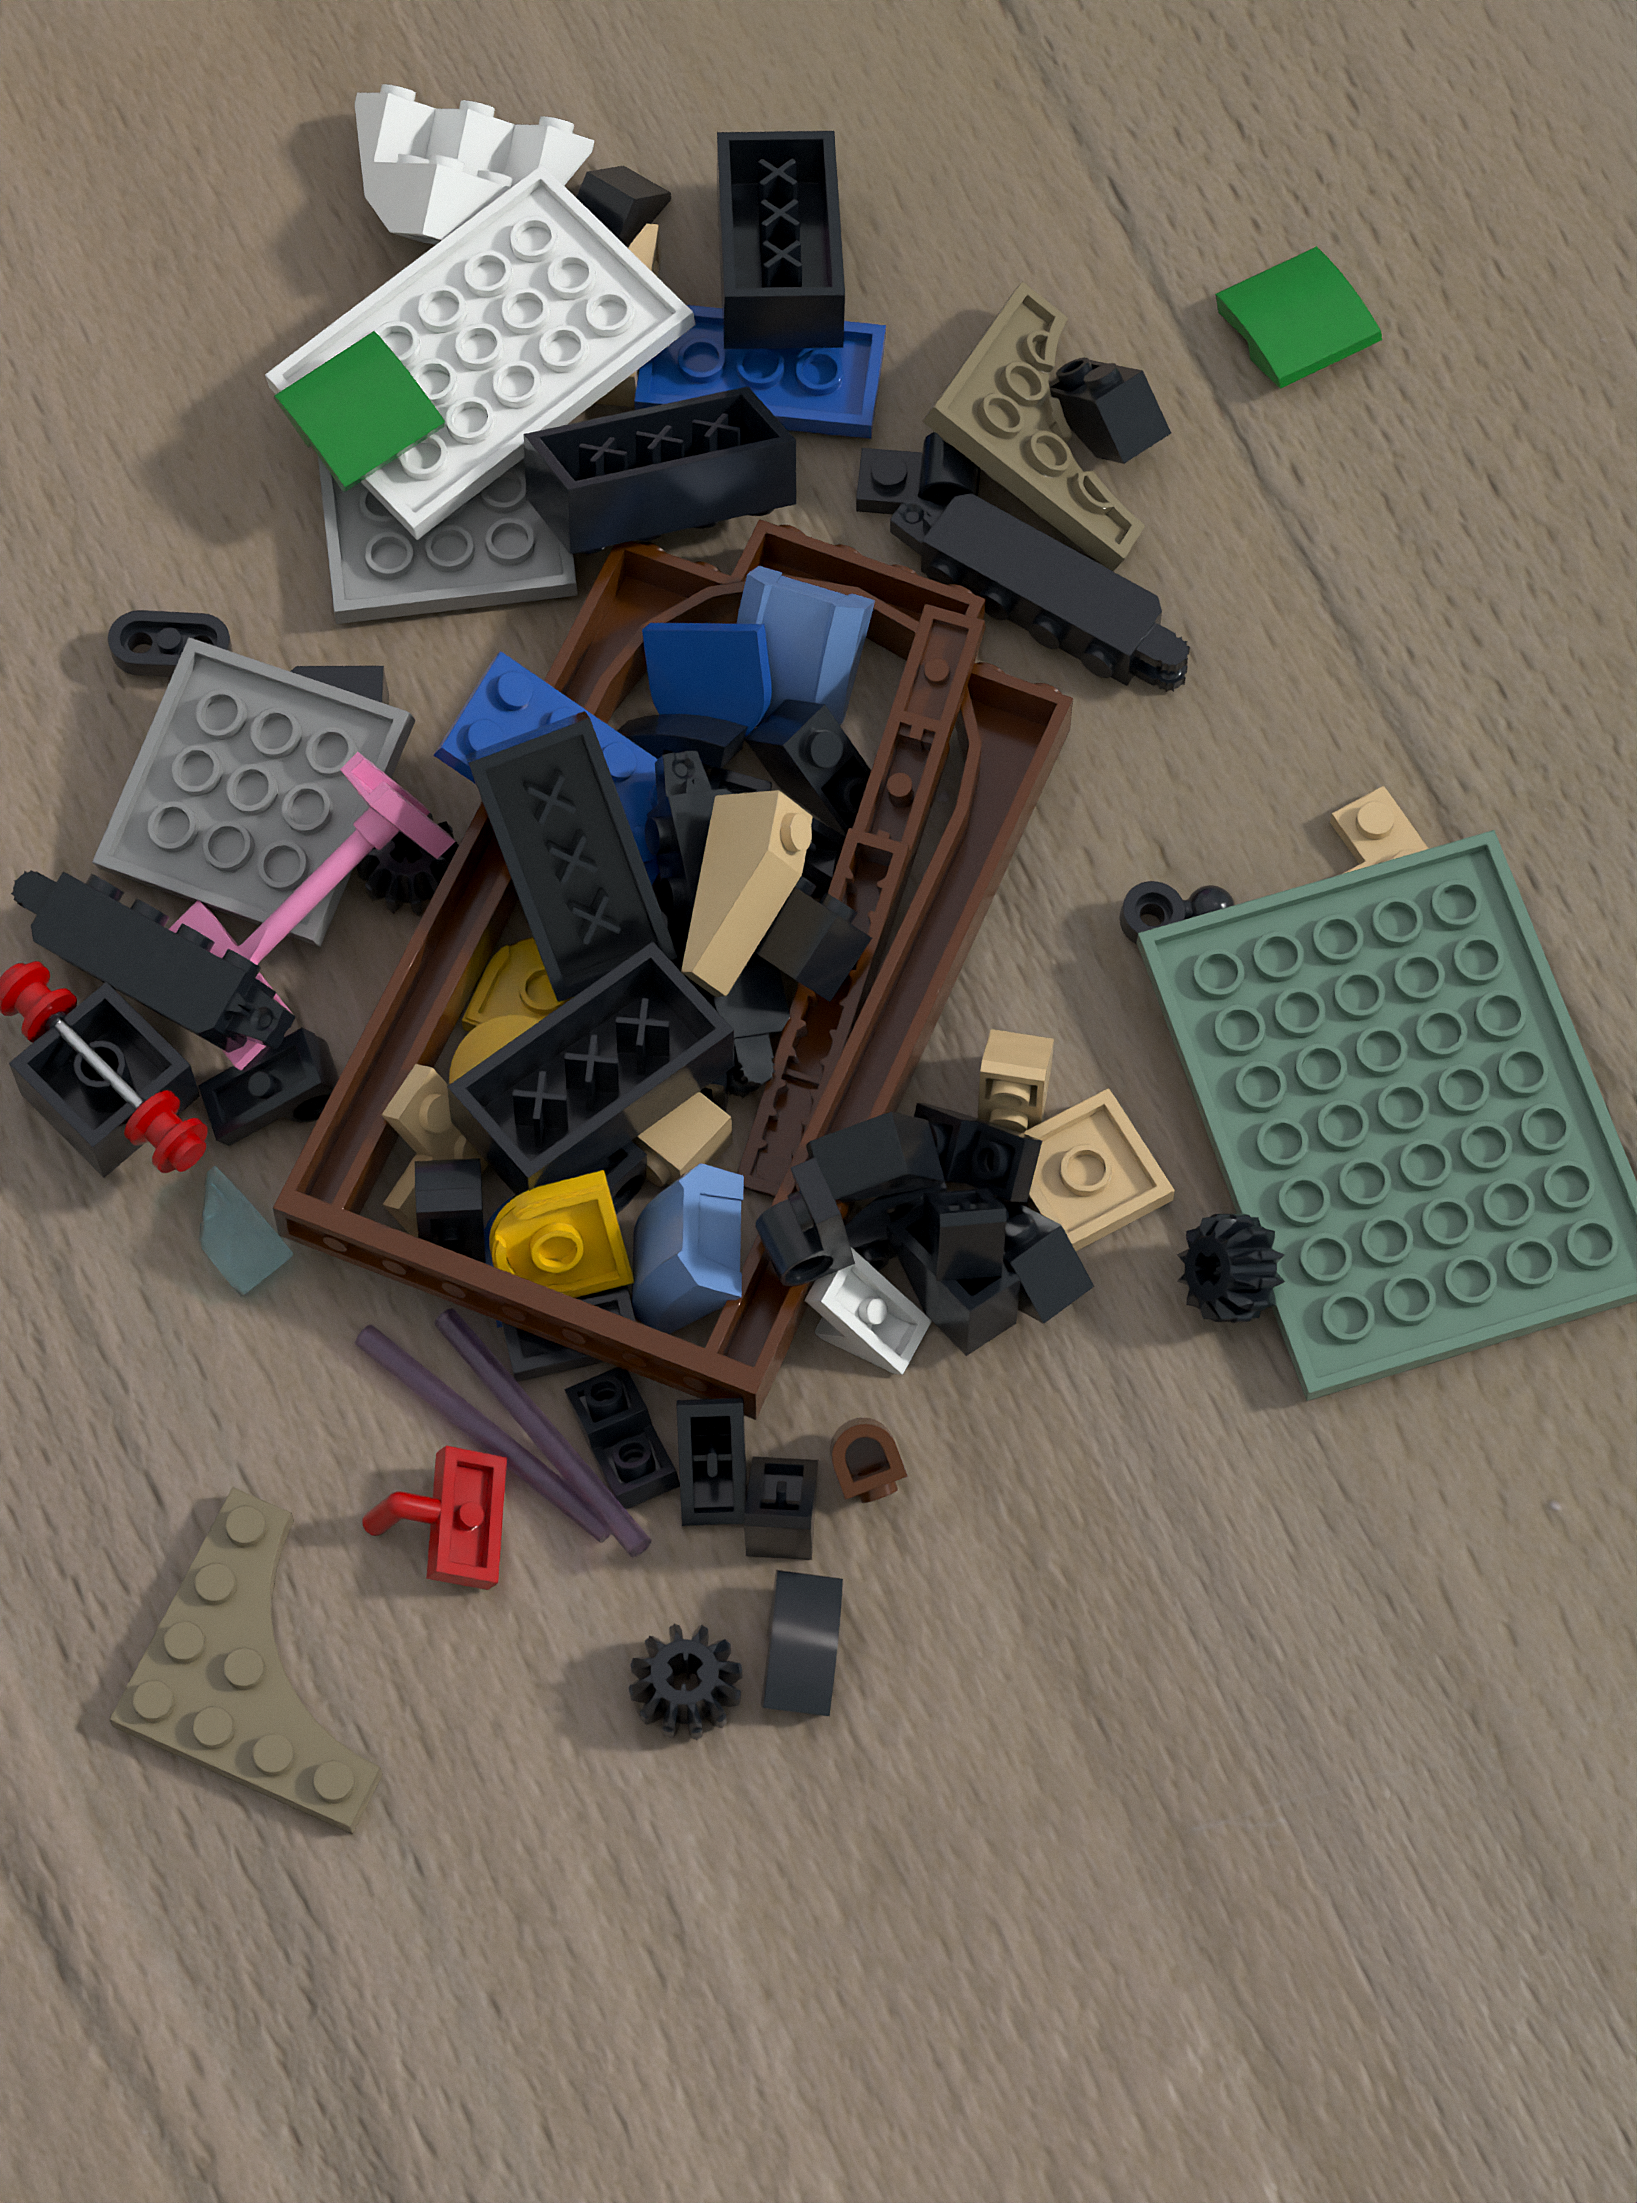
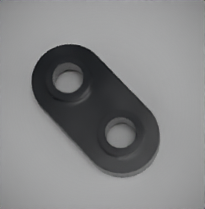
M131 611L116 619L108 633V644L115 664L124 672L132 675L172 677L188 638L233 652L226 625L219 618L205 613ZM147 644L151 646L144 653L132 652L138 645Z

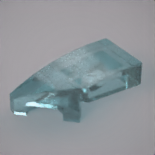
M214 1166L205 1173L204 1205L198 1241H201L200 1247L240 1297H242L294 1254L247 1198Z

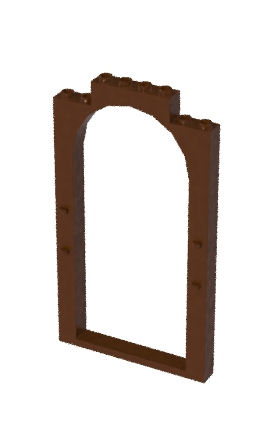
M759 519L731 576L722 573L718 568L709 563L701 561L693 563L668 554L653 543L629 541L613 546L544 681L608 724L614 711L647 671L642 629L649 623L736 624L747 574L758 566L782 572V576L845 595L856 594L875 600L866 638L906 661L925 604L984 620L986 599L974 595L963 586L955 584L945 585L919 576L915 571L899 564L888 565L863 556L850 546L842 544L832 545L806 536L801 530L793 526H778ZM974 663L955 722L965 765L955 810L771 1207L788 1199L787 1195L797 1191L791 1167L810 1160L806 1148L808 1142L890 1111H897L1070 731L1073 698L1062 694L1057 688L1046 683L1033 684L1010 676L990 663ZM481 802L273 1206L278 1235L697 1398H743L744 1416L756 1420L809 1305L804 1300L816 1281L814 1280L799 1286H784L779 1281L759 1234L740 1271L742 1273V1297L737 1300H727L708 1343L703 1348L359 1215L399 1137L395 1129L383 1118L382 1113L415 1064L434 1068L519 900L484 804ZM856 1201L837 1204L844 1226Z

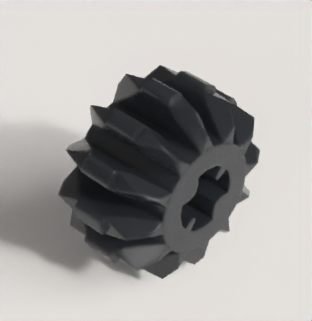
M429 813L427 817L433 821V816ZM447 821L438 823L437 825L454 840L453 830ZM399 831L381 850L374 847L356 865L358 876L363 881H367L365 883L366 892L372 901L385 898L387 909L393 914L404 903H410L412 911L419 916L424 907L423 901L432 899L459 844L454 842L436 859Z
M1213 1214L1210 1217L1202 1218L1201 1224L1197 1228L1186 1231L1189 1249L1177 1254L1185 1264V1273L1177 1282L1189 1286L1186 1305L1200 1309L1203 1319H1211L1214 1322H1249L1251 1319L1259 1318L1262 1310L1276 1305L1273 1288L1285 1282L1277 1273V1263L1285 1254L1272 1249L1275 1231L1261 1226L1259 1217H1250L1248 1214Z
M674 1623L669 1628V1644L665 1645L659 1638L649 1635L645 1640V1647L649 1657H636L632 1659L630 1664L631 1673L639 1680L629 1686L630 1698L632 1701L645 1703L640 1711V1716L646 1725L655 1723L664 1717L663 1734L665 1737L673 1738L678 1733L680 1724H688L690 1736L692 1739L698 1740L703 1736L702 1720L707 1719L713 1726L723 1728L727 1723V1716L722 1706L733 1707L740 1704L741 1691L732 1684L742 1679V1666L740 1663L727 1661L731 1654V1645L726 1639L716 1641L708 1646V1628L703 1625L698 1626L691 1640L683 1639L681 1627ZM685 1673L686 1680H690L691 1673L696 1674L698 1687L686 1691V1684H682L681 1691L676 1690L674 1677Z

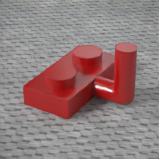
M447 1445L436 1453L433 1497L402 1491L393 1492L364 1515L362 1524L365 1531L372 1536H379L401 1519L430 1524L426 1579L489 1590L498 1584L507 1457Z

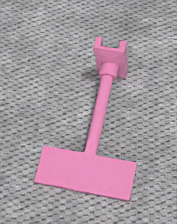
M357 752L340 769L369 806L353 823L356 830L243 944L238 946L207 905L198 900L169 930L176 933L183 923L215 942L210 950L214 955L223 958L227 949H231L258 965L374 847L381 850L399 831L436 859L455 841L446 831L427 817L430 812L421 802L362 754ZM259 972L256 976V979H258L259 981H261L262 983H264L272 989L269 983ZM275 994L273 998L290 1011L280 997ZM247 1040L245 1045L229 1053L224 1050L222 1051L236 1068L242 1070L266 1046Z

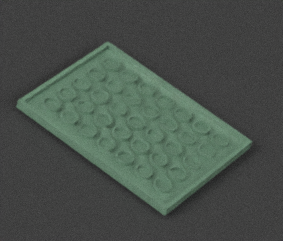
M1495 830L1138 933L1137 946L1236 1213L1248 1214L1250 1217H1259L1261 1226L1275 1231L1272 1249L1285 1254L1277 1263V1273L1285 1282L1273 1288L1276 1305L1271 1307L1306 1401L1637 1301V1181Z

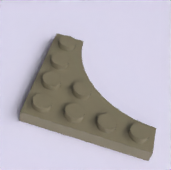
M1022 281L1007 299L922 422L935 431L946 443L954 446L984 470L991 479L1000 483L1033 509L1040 518L1048 521L1078 545L1084 553L1097 560L1104 567L1114 571L1126 558L1145 525L1117 500L1094 471L1083 472L1071 453L1067 442L1071 439L1072 433L1064 417L1059 399L1051 397L1049 388V373L1055 367L1057 344L1068 317Z
M232 1487L109 1720L112 1726L120 1731L353 1834L383 1775L381 1767L357 1755L326 1731L303 1705L289 1682L274 1638L271 1612L277 1567L294 1519L291 1512Z

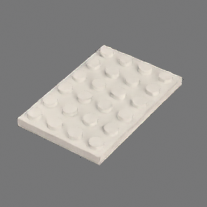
M540 165L265 374L270 389L277 394L371 332L375 331L382 338L445 420L444 428L361 481L418 540L524 458L523 434L567 425L695 326L693 311L560 181L543 165Z

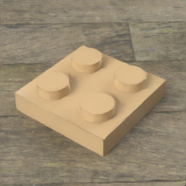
M1109 1088L1023 1132L1026 1135L1043 1140L1027 1203L1031 1210L1061 1224L1075 1251L1173 1201L1174 1188Z

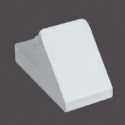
M851 1247L855 1264L817 1279L804 1300L822 1316L815 1334L822 1340L893 1374L903 1375L932 1320Z

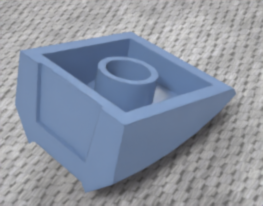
M762 566L756 567L747 574L736 624H765L772 696L770 706L761 722L770 716L786 699L825 704L838 724H843L875 600L856 594L845 595L782 576V572Z
M700 1163L660 1192L646 1205L638 1216L633 1233L632 1274L634 1283H632L631 1304L634 1316L644 1325L671 1334L724 1307L727 1300H737L742 1297L740 1250L741 1201L743 1200L744 1188L743 1175Z

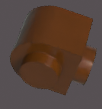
M855 1418L844 1423L835 1432L831 1440L830 1456L845 1500L856 1495L859 1496L861 1503L881 1499L898 1490L895 1481L908 1477L892 1434L879 1421L871 1418Z

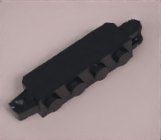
M972 493L954 496L946 508L909 494L891 517L890 533L921 556V572L925 573L933 581L945 585L955 584L963 586L974 595L986 599L985 613L992 618L1011 621L1029 631L1030 635L1044 647L1049 649L1059 648L1081 660L1082 664L1091 673L1101 678L1111 677L1127 686L1132 678L1136 676L1152 686L1158 685L1159 689H1165L1166 692L1168 690L1174 692V689L1185 685V674L1188 668L1187 657L1190 652V646H1187V641H1183L1182 637H1176V633L1161 626L1162 609L1157 595Z
M697 751L665 754L655 762L658 805L647 814L645 824L646 844L650 853L656 855L661 876L658 889L659 902L664 914L670 916L675 937L673 945L678 958L673 959V963L680 972L682 970L715 796L733 794L726 788L712 790ZM755 951L726 997L713 996L685 976L734 1029V1067L726 1072L729 1095L741 1096L742 1099L752 1091H756L766 1081L768 1082L773 1079L772 1074L776 1071L773 1069L775 1064L772 1063L774 1056L770 1039L782 1031L790 1018L780 970L756 954Z
M30 870V872L24 871L23 875L14 880L15 884L11 893L14 896L13 900L37 915L31 924L33 942L58 955L62 960L99 981L107 982L115 990L227 1053L243 1047L247 1040L277 1050L283 1041L286 1031L291 1028L296 1016L273 998L276 991L256 979L261 969L260 966L231 949H227L223 958L214 955L210 950L215 942L183 923L177 932L174 933L164 927L169 919L167 915L137 898L131 908L123 905L119 901L124 892L98 876L91 874L87 882L84 883L63 871L58 881L55 882L37 871Z

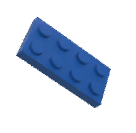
M686 305L693 311L695 326L639 369L634 399L635 410L748 386L787 430L871 439L886 340V325L844 321L843 348L724 349L722 308Z
M500 651L492 659L433 756L476 784L465 755L585 711L591 719L652 885L660 871L656 855L650 853L646 844L645 824L647 814L658 805L655 762L658 759Z

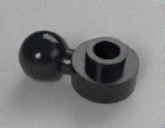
M1147 881L1137 884L1127 893L1120 911V926L1126 937L1137 945L1138 933L1234 906L1235 903L1232 896L1219 886L1207 885L1200 887L1187 900H1182L1179 893L1171 886L1158 881ZM1145 914L1154 915L1161 924L1149 926L1141 920L1140 916Z

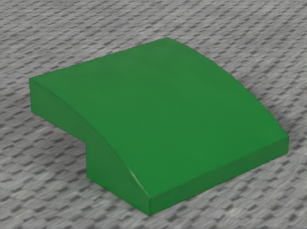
M1317 246L1215 294L1218 313L1248 341L1250 360L1280 389L1382 341L1381 330L1360 296L1340 270Z
M375 331L274 395L275 401L308 448L312 446L343 492L354 487L438 432L445 425V420L428 396Z

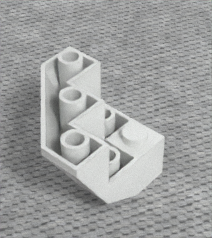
M387 84L381 86L380 93H357L355 113L364 196L390 233L419 242L438 244L540 165H543L565 186L593 150L594 140L573 134L574 124L557 118L541 116L539 125H515L494 118L495 108L482 103L462 100L459 109H436L414 102L416 92Z

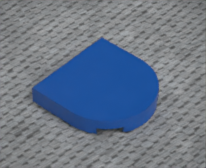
M649 623L642 629L650 693L659 715L691 714L723 719L747 726L746 736L758 726L770 706L772 696L765 624Z

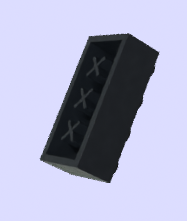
M717 132V205L724 349L843 348L845 284L835 132Z
M748 386L523 434L526 499L570 554H593L602 551L606 546L633 540L651 541L659 538L662 534L687 528H710L719 521L746 515L764 516L773 512L774 509L796 504V439Z
M585 711L465 755L558 1002L576 996L652 941L670 961L678 958L591 719Z
M652 941L448 1085L451 1122L516 1196L539 1186L582 1176L733 1068L734 1029Z

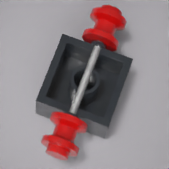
M41 962L18 963L6 970L0 977V1012L4 1016H13L20 1013L25 1018L22 1023L21 1032L32 1043L9 1062L21 1095L103 1178L148 1142L155 1148L152 1164L161 1173H169L174 1170L183 1172L195 1165L206 1150V1143L204 1141L208 1128L198 1118H191L183 1122L178 1117L182 1111L200 1097L191 1065L107 982L77 1006L76 996L68 989L60 988L51 991L47 987L50 980V971Z

